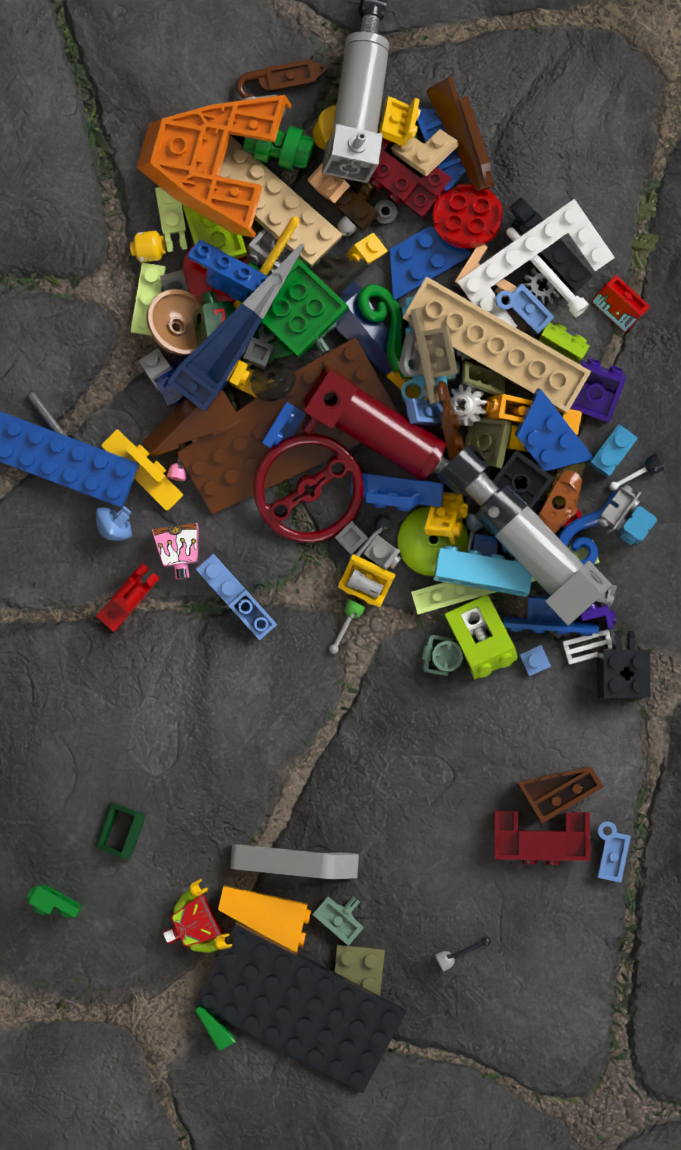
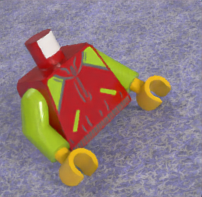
M199 879L190 885V888L181 895L174 906V914L171 916L174 926L163 931L164 937L168 944L181 939L184 947H190L191 950L210 953L230 948L232 944L227 945L225 943V937L230 935L222 933L208 900L203 895V893L208 891V888L206 887L201 890L199 882L202 879Z

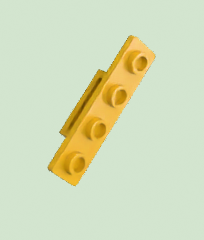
M116 430L102 444V447L107 452L140 464L134 479L166 511H169L183 497V494L163 474L166 471L164 467L157 461L152 463L147 458L149 453L140 444L136 447L119 430Z

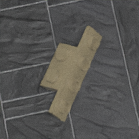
M420 307L411 310L409 322L411 328L415 329L416 338H414V346L416 351L420 353L419 370L421 375H424L426 382L424 394L426 399H429L430 404L440 401L436 378L456 374L458 370L449 327L426 331Z

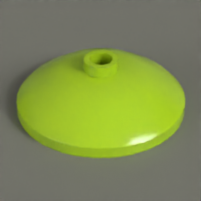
M431 506L419 508L408 515L398 533V549L402 559L412 570L426 576H434L437 553L440 548L444 549V546H452L458 548V551L466 553L468 546V534L463 522L462 535L457 538L456 545H451L449 537L436 536L438 538L436 544L429 542V537L432 535H426L424 528Z

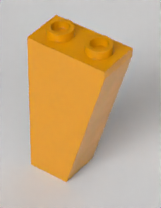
M506 394L487 397V400H485L487 403L482 407L486 411L484 418L505 420L511 422L512 425L519 426L523 422L527 407L530 408L533 401ZM554 406L574 433L578 435L582 412L569 409L567 413Z
M226 885L223 886L218 908L224 914L297 952L298 946L303 947L306 933H302L303 923L308 924L311 910L307 909L308 903Z

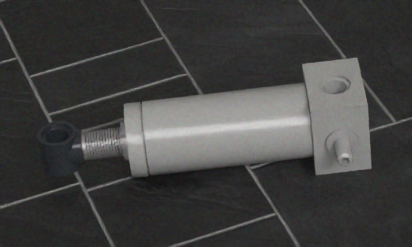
M361 0L359 5V15H361L362 19L361 32H355L346 37L334 126L326 142L322 174L368 183L379 164L383 134H379L377 131L390 43L386 38L378 34V28L385 14L387 0Z

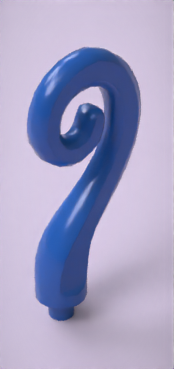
M617 492L611 493L601 509L568 524L560 532L558 538L568 546L571 538L578 532L600 525L598 522L600 520L599 516L608 504L613 505L615 508L618 507V505L611 501ZM586 537L577 538L573 541L571 545L573 551H578L581 548L588 550L587 557L580 560L583 565L589 560L594 564L598 557L596 544Z

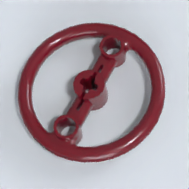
M305 433L285 438L265 454L256 470L253 492L261 517L273 531L292 541L314 543L336 536L353 521L361 507L364 483L356 459L345 446L328 436ZM315 444L324 446L336 453L335 457L330 458L327 466L317 474L300 477L297 481L296 489L286 497L274 500L271 505L266 503L264 495L266 474L274 460L283 452L298 445ZM341 462L343 469L340 472H333L331 470L333 463ZM346 472L351 473L353 480L351 503L344 515L335 524L320 531L301 532L288 528L281 523L282 520L287 519L290 511L303 501L313 502L320 497L321 488L331 480L343 477ZM306 484H308L309 486H312L313 491H312V492H309L308 490L305 491V487H304V486H305ZM279 504L287 507L283 514H276L274 508Z

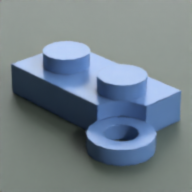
M522 283L512 292L501 291L496 296L495 301L500 309L506 310L511 308L536 334H539L554 318ZM503 296H507L509 298V303L507 305H504L501 302V298Z
M415 398L405 401L410 424L442 426L441 401L440 404L439 401L430 404L429 400Z
M605 821L598 827V834L605 841L597 877L621 883L631 836L617 833L616 826L612 822ZM609 826L612 829L610 835L603 833L604 827Z

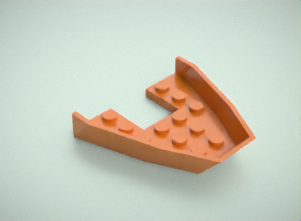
M286 95L212 104L149 123L136 168L166 191L172 198L233 234L255 238L256 233L251 227L263 187L256 183L220 177L222 163L231 134L275 143L284 108L291 109L292 104Z

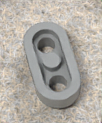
M415 330L410 331L406 335L399 362L401 372L409 377L421 374L419 370L420 353L416 351L413 343L414 338H416Z

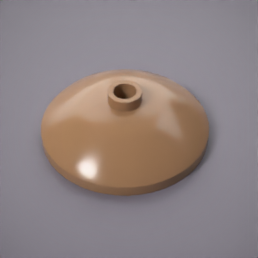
M179 289L166 290L158 294L152 300L147 310V326L154 340L170 353L189 356L198 347L193 313L203 305V302L192 293Z

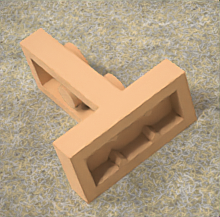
M487 246L476 247L454 283L455 287L462 290L457 281L480 266L479 262L486 253ZM502 279L494 284L492 288L495 289L494 293L497 295L501 291L512 292L516 286Z

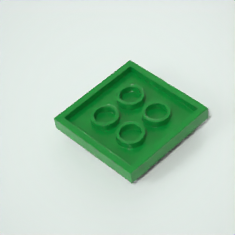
M298 258L261 322L300 358L349 309V306Z

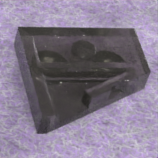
M326 253L310 270L336 295H339L369 266L364 259H360L357 262L349 260L346 256H333Z

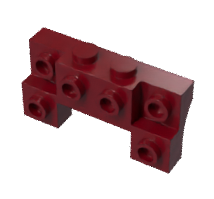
M382 137L379 164L369 182L375 186V189L380 190L382 188L388 193L387 197L395 204L402 203L420 218L424 219L452 181L451 177L436 167L427 176L424 175L420 178L386 152L393 142Z
M494 811V859L522 860V864L529 865L537 864V860H546V865H561V861H590V813L565 812V831L518 830V811Z

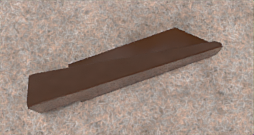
M448 77L428 88L426 93L445 131L457 140L458 147L455 150L475 190L481 191L494 187L495 184L490 171V161L469 96L459 98L453 77Z

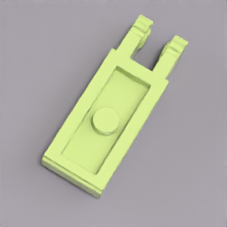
M155 188L167 251H173V241L170 234L175 233L180 235L179 242L182 250L187 249L182 203L172 198L162 188Z

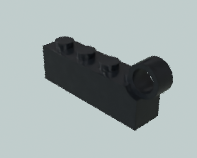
M521 197L509 207L516 217L511 226L520 236L544 220ZM558 239L538 253V256L549 268L554 270L553 272L556 275H559L560 280L573 294L587 284L593 276L561 239Z

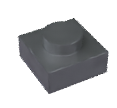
M352 521L335 537L350 555L368 539Z

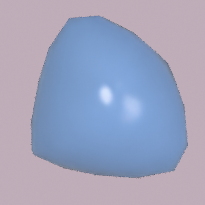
M125 506L118 512L111 507L97 508L95 513L96 524L101 536L112 541H124L132 537V529L128 521V515L131 511Z

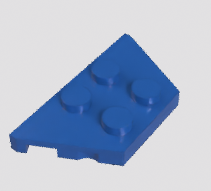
M418 107L421 111L416 122L425 143L438 130L441 129L446 132L435 109ZM456 150L437 166L452 179L444 190L445 192H448L466 172Z
M428 226L390 249L394 300H398L421 287L426 277L433 280L469 259L472 255L471 251L446 243L439 237L432 226Z
M540 388L536 389L534 393L535 398L530 408L527 407L523 422L519 424L515 436L540 468L544 471H549L594 458Z

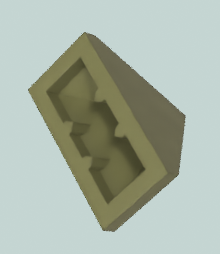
M467 361L463 363V384L494 395L505 394L504 376Z

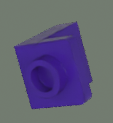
M597 603L592 604L579 616L581 622L604 617L606 630L613 629V624L616 623L614 611L609 610L608 606L598 608Z

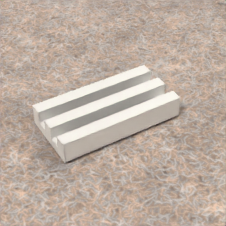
M609 630L599 631V634L593 633L592 636H581L562 642L568 664L597 657V652L572 659L571 654L606 644L608 649L605 650H612ZM604 635L606 639L603 641L584 645L574 649H569L570 644L589 640Z

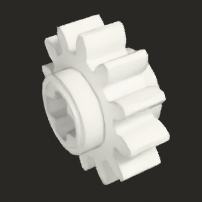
M462 384L459 386V389H452L454 396L450 397L454 414H458L459 424L472 426L473 422H480L481 419L478 415L486 414V411L481 408L482 405L487 403L485 400H480L483 392L476 391L475 387Z

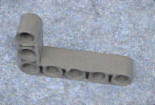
M232 845L230 869L323 879L357 878L359 854L341 852L319 853L249 845Z

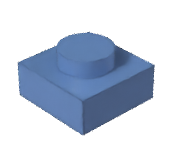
M542 645L519 655L529 676L551 667Z

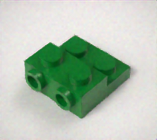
M44 883L34 888L32 887L25 899L29 901V904L33 905V911L43 916L53 913L58 908L57 913L68 919L70 917L76 918L84 908L82 904Z

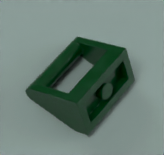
M111 802L95 847L118 857L131 860L147 814ZM118 810L135 816L122 851L106 845Z

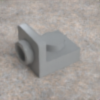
M378 535L364 552L366 557L385 570L389 567L394 569L401 559L398 556L400 550Z

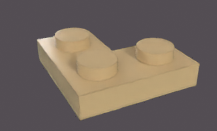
M440 129L425 144L413 138L409 139L404 146L396 143L391 149L394 155L427 176L458 147V142Z

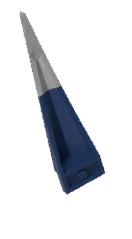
M300 244L179 365L167 383L203 411L208 410L225 387L304 248V244Z

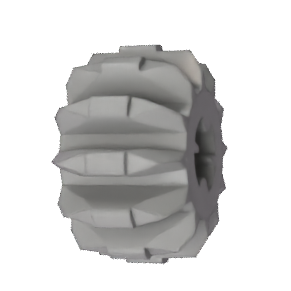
M535 268L531 269L532 276L525 275L524 279L528 283L523 285L543 305L545 299L549 305L553 304L552 297L559 298L560 294L540 271L538 274ZM539 282V284H541V282H545V288L548 290L545 291V289H543V291H539V285L536 283Z

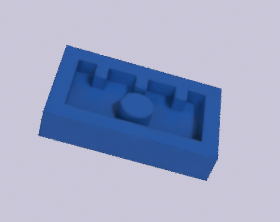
M285 402L262 443L272 448L285 438L293 436L306 414L290 403Z

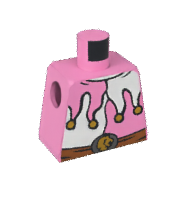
M193 523L152 529L163 566H174L176 579L189 578L188 564L198 563V524Z

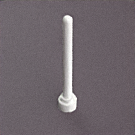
M512 227L506 230V234L512 241L521 237ZM538 254L530 259L566 299L570 307L569 311L574 317H578L589 307V303L583 297L575 296Z

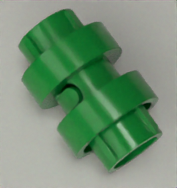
M290 126L287 132L278 130L275 143L245 137L243 149L246 152L253 153L254 160L268 163L271 157L279 159L278 167L293 171L294 166L303 169L308 166L314 146V139L305 136L303 129Z

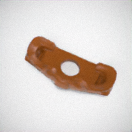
M566 470L562 473L538 515L554 534L570 518H573L577 512L576 507L582 479L572 471ZM556 496H560L565 500V507L561 510H557L552 506V500Z

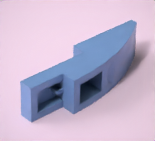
M213 553L195 568L259 640L277 625Z

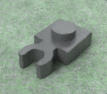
M263 324L259 327V340L252 337L243 361L265 369L274 349V346L269 343L274 341L276 336L273 333L269 336L263 333L265 325Z

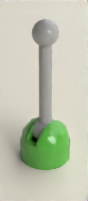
M348 599L346 603L345 613L348 617L335 643L329 647V651L332 654L338 652V645L351 619L360 617L365 609V606L354 600Z

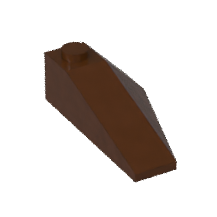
M223 390L207 411H203L188 398H185L144 440V443L152 457L178 449L181 443L190 440L195 443L201 441L202 436L211 433L213 436L222 434L242 421Z

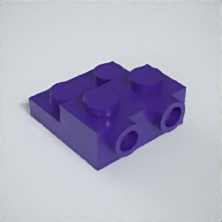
M588 358L587 361L582 360L580 365L590 370L591 373L570 409L610 423L626 381V375L622 374L623 370L618 367L610 366L607 369L600 366L601 362L596 359Z

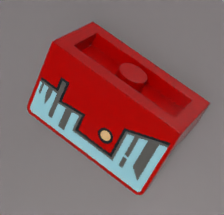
M617 275L592 300V303L625 333L650 308Z

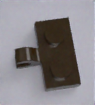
M369 181L362 185L358 194L351 188H348L335 203L328 200L332 206L362 231H365L379 215V212L367 203L377 191L374 189L375 186Z

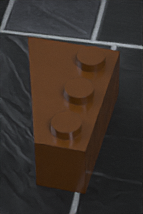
M592 766L516 781L540 823L546 822L603 788Z

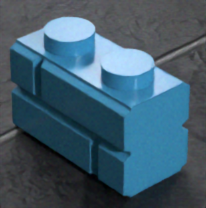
M618 424L589 465L608 478L638 438Z
M636 507L630 513L624 525L619 529L620 539L630 546L640 543L657 522L656 517L643 507Z

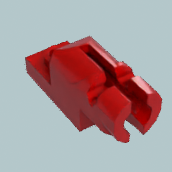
M141 563L96 616L113 632L120 627L146 598L147 593L160 579L153 573L146 580V583H143L141 578L149 570L144 563Z

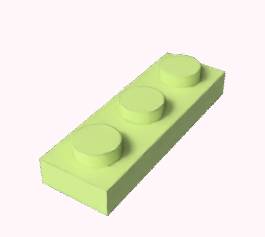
M142 263L131 333L152 336L147 326V310L152 300L162 293L163 286L160 276L165 275V266Z

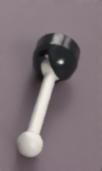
M655 453L646 459L644 468L618 482H611L609 487L612 491H616L619 486L646 471L651 474H657L663 471L664 467Z

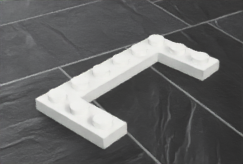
M573 199L457 282L473 304L513 327H517L508 312L497 306L495 301L496 295L490 288L567 233H569L594 271H597L615 257L578 203Z

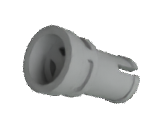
M354 569L346 586L355 590L359 589L377 599L384 585L365 577V574Z

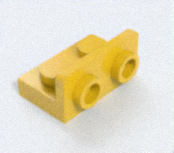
M443 492L442 505L440 507H430L424 528L426 535L449 537L451 545H456L457 538L462 535V519L466 518L468 506L464 504L462 494L457 496L455 493Z

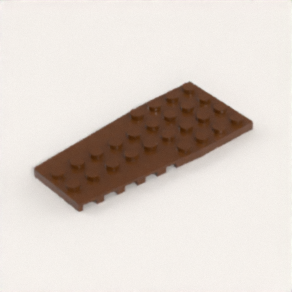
M356 337L296 370L238 410L236 413L242 422L222 434L213 436L211 433L202 436L201 441L192 442L178 452L179 458L212 514L254 495L256 470L262 458L271 449L262 443L264 437L285 402L304 412L301 403L326 364L354 381L359 389L398 412ZM327 393L324 396V400L332 399L334 397V393ZM304 412L306 415L294 435L306 433L303 431V428L311 417L306 412ZM320 422L317 423L311 433L328 436L341 443L348 450L361 443L335 426L330 428ZM315 444L298 445L286 450L271 464L266 474L264 490L335 457L336 453L324 446Z

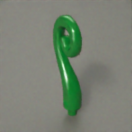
M369 284L362 288L358 295L359 309L363 316L372 322L383 321L389 312L391 323L386 347L387 359L394 374L399 372L404 380L409 376L404 375L399 366L403 349V315L400 305L386 288L377 284ZM370 297H376L382 301L376 305L377 311L371 309L369 305Z

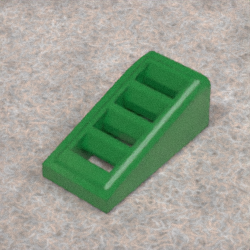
M199 1006L196 1008L195 1011L218 1050L221 1051L236 1042L235 1036L211 1013L207 1012L204 1007Z

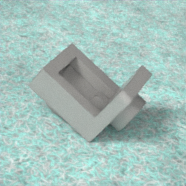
M158 348L139 360V363L158 391L170 385L167 382L174 372Z

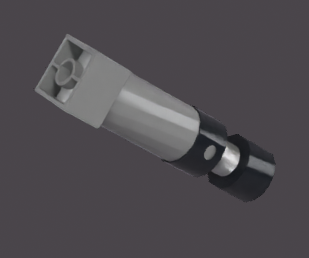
M470 444L440 471L438 476L457 496L466 490L478 505L481 506V510L475 515L477 520L493 537H496L545 589L550 595L545 602L569 626L602 596L612 584L590 560L583 565L510 484L503 489L497 488L484 473L490 464Z

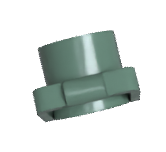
M436 635L428 636L426 646L424 645L422 669L427 673L448 676V672L456 670L461 665L463 652L460 646L454 642L453 638ZM433 639L442 640L443 642L439 643L433 650ZM431 657H432V661H433V663H434V666H435L438 670H441V671L428 669V668H429V662L431 661Z

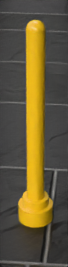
M294 216L290 219L259 272L268 275L299 225L300 220L298 217ZM235 300L233 303L234 308L237 309L242 302Z

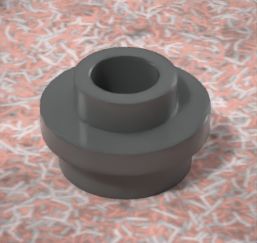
M383 200L376 204L375 209L379 212V215L376 217L378 222L389 224L395 220L397 208L393 202ZM383 208H388L390 210V213L388 215H383L381 213V210Z

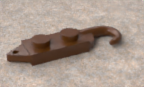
M312 59L265 67L266 69L242 74L237 80L236 90L242 98L254 97V95L245 93L243 89L244 84L248 81L259 80L261 87L267 92L316 84V80L328 71V67L312 62Z

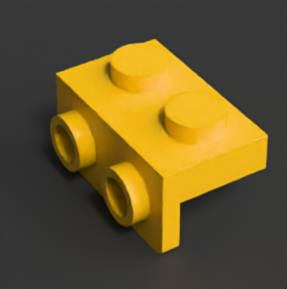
M388 96L384 102L379 134H383V138L401 146H404L409 139H413L418 128L415 123L421 111L418 109L420 99L414 98L412 103L408 105Z
M353 554L339 582L338 588L344 590L347 594L355 595L365 600L368 604L381 607L396 574ZM354 569L365 574V577L384 585L377 599L359 589L355 590L346 586Z

